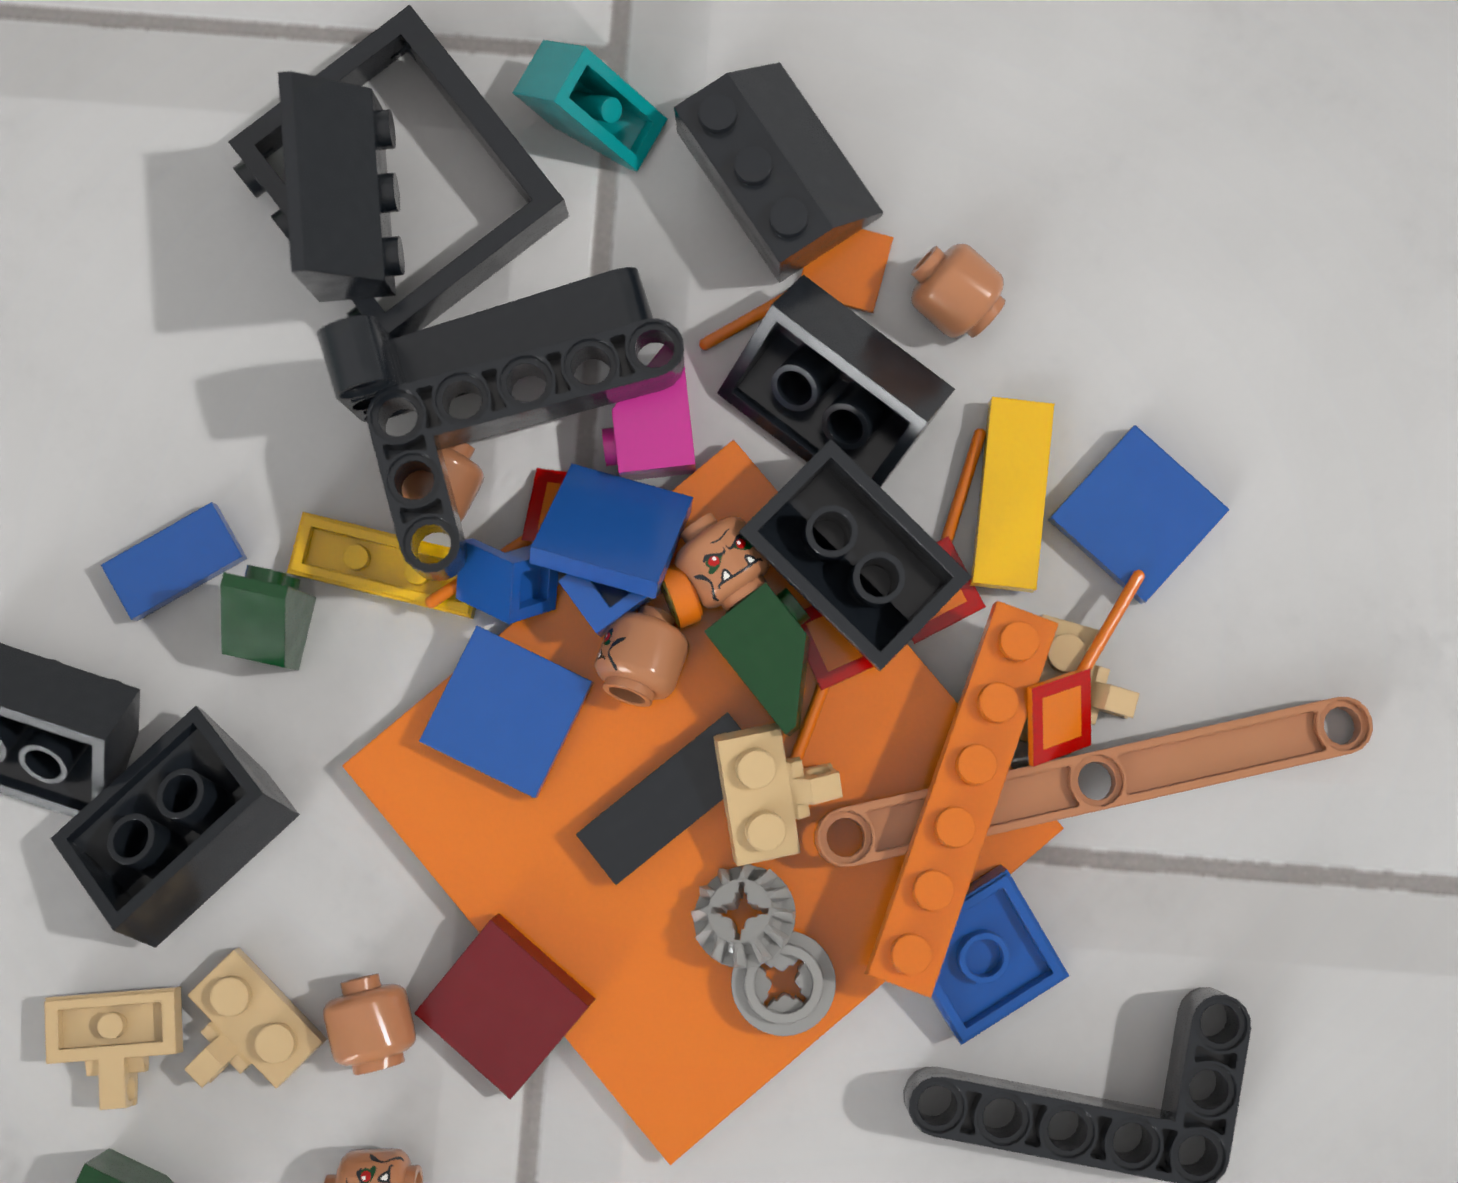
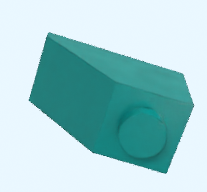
M543 40L512 92L555 129L632 171L639 170L668 120L586 46Z

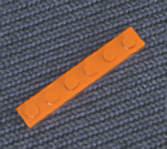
M996 601L992 605L865 974L931 998L1028 715L1027 687L1039 683L1059 623L1000 601Z

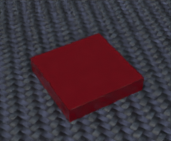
M498 913L481 930L414 1014L511 1100L596 999Z

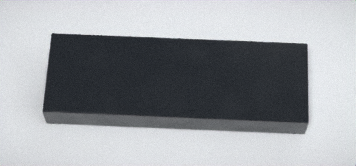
M728 712L576 833V836L615 885L620 883L723 800L713 736L742 730Z

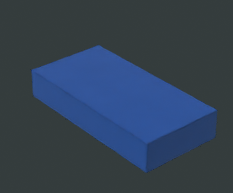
M211 502L103 563L101 567L130 619L139 621L248 558L217 504Z

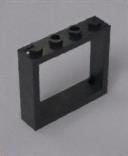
M408 5L316 76L363 86L408 52L528 204L385 312L375 298L352 300L356 307L346 313L348 317L358 315L374 316L392 339L422 330L569 217L564 198L411 5ZM279 103L228 142L242 159L233 169L256 198L266 191L280 208L271 215V218L289 240L285 183L266 160V158L283 146Z

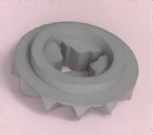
M751 864L732 869L719 868L718 874L707 885L699 886L700 896L696 908L691 911L696 932L695 938L705 952L717 962L733 968L755 967L774 958L789 941L796 919L795 903L787 885L771 869L767 870ZM743 893H745L750 906L755 910L761 911L763 914H758L757 917H751L746 920L745 928L741 929L740 938L737 926L733 920L723 917L720 913H727V910L738 909L740 899L743 898Z
M793 930L785 947L774 958L765 962L770 968L774 966L776 969L784 971L789 965L793 966L798 959L802 960V963L798 966L799 972L794 980L800 988V993L806 997L804 1001L796 995L792 997L790 994L783 992L777 999L773 997L768 1005H766L764 1001L769 996L768 991L772 985V981L766 975V970L761 965L750 968H733L731 989L734 1002L741 1015L752 1026L771 1035L791 1036L809 1030L826 1015L834 999L836 978L829 956L816 940Z

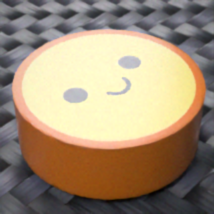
M675 563L670 564L661 584V590L669 611L676 620L677 627L682 629L700 622L703 617V610L697 591L687 575L677 568Z

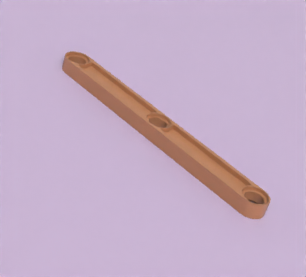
M1335 697L1053 760L1034 767L1027 766L1009 770L986 836L1352 754L1363 749L1370 741L1373 732L1372 717L1368 709L1360 701L1350 697ZM1334 708L1347 712L1354 723L1352 738L1343 745L1333 742L1324 730L1325 717ZM1089 763L1102 765L1108 770L1111 777L1109 792L1104 798L1099 800L1086 797L1078 785L1079 773ZM928 789L843 807L826 813L818 822L814 832L815 846L819 855L826 862L838 867L857 866L906 855ZM840 818L854 821L860 827L863 834V842L860 849L849 857L835 854L827 843L829 826Z

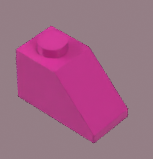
M663 345L647 366L658 368L666 365L673 356L671 349ZM684 365L681 377L673 386L662 391L617 402L612 408L613 427L602 429L606 466L618 465L620 477L630 480H642L686 475L696 471Z

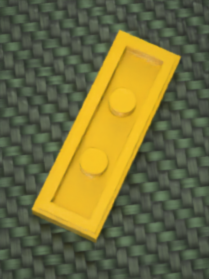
M991 397L989 401L970 586L1034 593L1037 590L1055 405L1053 403Z
M302 512L287 573L425 608H428L425 605V599L429 595L457 578V575L446 581H432L423 578L405 561L400 551L396 534L307 512ZM421 541L418 548V556L421 562L428 564L437 563L447 556L450 547ZM456 594L438 606L429 608L474 619L476 608L456 599Z

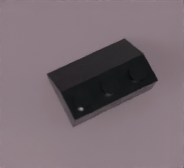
M780 62L726 73L674 107L678 135L779 283L883 216V211Z
M293 71L278 72L291 272L319 302L396 296L395 276L404 275L405 260L400 236H392L390 213L400 211V192L396 173H387L386 150L395 149L396 147L395 125L391 110L382 109L372 88Z
M803 275L771 305L717 394L806 462L832 439L869 477L882 487L926 430L955 388Z
M832 439L738 532L878 671H881L972 578Z
M0 642V793L71 817L77 815L126 770L139 734L140 689L123 684L118 680L108 679Z
M195 706L50 839L112 930L156 948L300 814L270 775L208 714L198 706Z

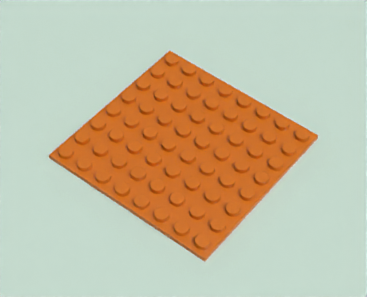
M734 439L672 490L673 492L693 497L691 514L684 530L696 520L709 513H712L717 521L737 516L741 517L747 524L778 493ZM682 537L679 540L670 564L674 563L676 554L686 544ZM770 565L764 578L775 595L787 588L803 609L812 606ZM559 584L557 586L555 610L514 622L498 635L594 682L537 798H533L419 742L452 674L342 766L479 933L499 913L596 999L564 1037L669 1165H671L885 982L865 974L906 855L857 866L838 867L826 862L819 855L815 846L814 832L822 817L835 809L928 789L958 703L908 644L881 671L873 667L829 688L802 764L803 768L831 763L832 767L839 771L843 797L809 805L810 816L803 819H795L801 853L752 863L751 865L767 870L771 869L789 888L796 909L793 930L816 940L829 956L835 971V995L828 1012L814 1027L791 1036L771 1035L752 1026L738 1010L731 989L733 967L723 965L710 957L695 938L696 932L691 911L696 908L700 896L699 886L707 885L718 874L719 868L732 869L740 867L733 860L724 800H721L617 885L614 884L576 836V833L727 712L742 730L776 723L704 632L723 617L726 612L722 606L710 609L702 606L703 617L700 622L679 629L676 623L674 624V627L686 637L689 645V651L676 687L672 694L665 699L653 700L652 705L649 707H640L622 702L604 691V681L598 676L594 666L604 636L600 637L596 634L564 588ZM663 593L645 605L662 609L671 614ZM808 661L800 728L817 686L816 678ZM800 729L791 736L785 735L782 731L786 758H790ZM840 818L829 826L827 843L835 854L849 857L860 849L863 842V834L860 827L854 821ZM1056 820L986 836L970 883L1000 864L1012 874L1064 828ZM743 893L738 909L727 910V913L720 914L733 920L741 938V929L745 928L746 920L763 913L753 909L747 901V895ZM798 959L793 966L789 965L784 971H780L774 966L770 968L765 963L761 964V967L767 972L766 975L772 981L771 988L768 991L769 996L764 1001L766 1005H768L773 997L777 999L783 992L790 994L792 997L796 995L802 1001L806 999L800 993V988L794 980L799 972L798 966L802 963V960Z

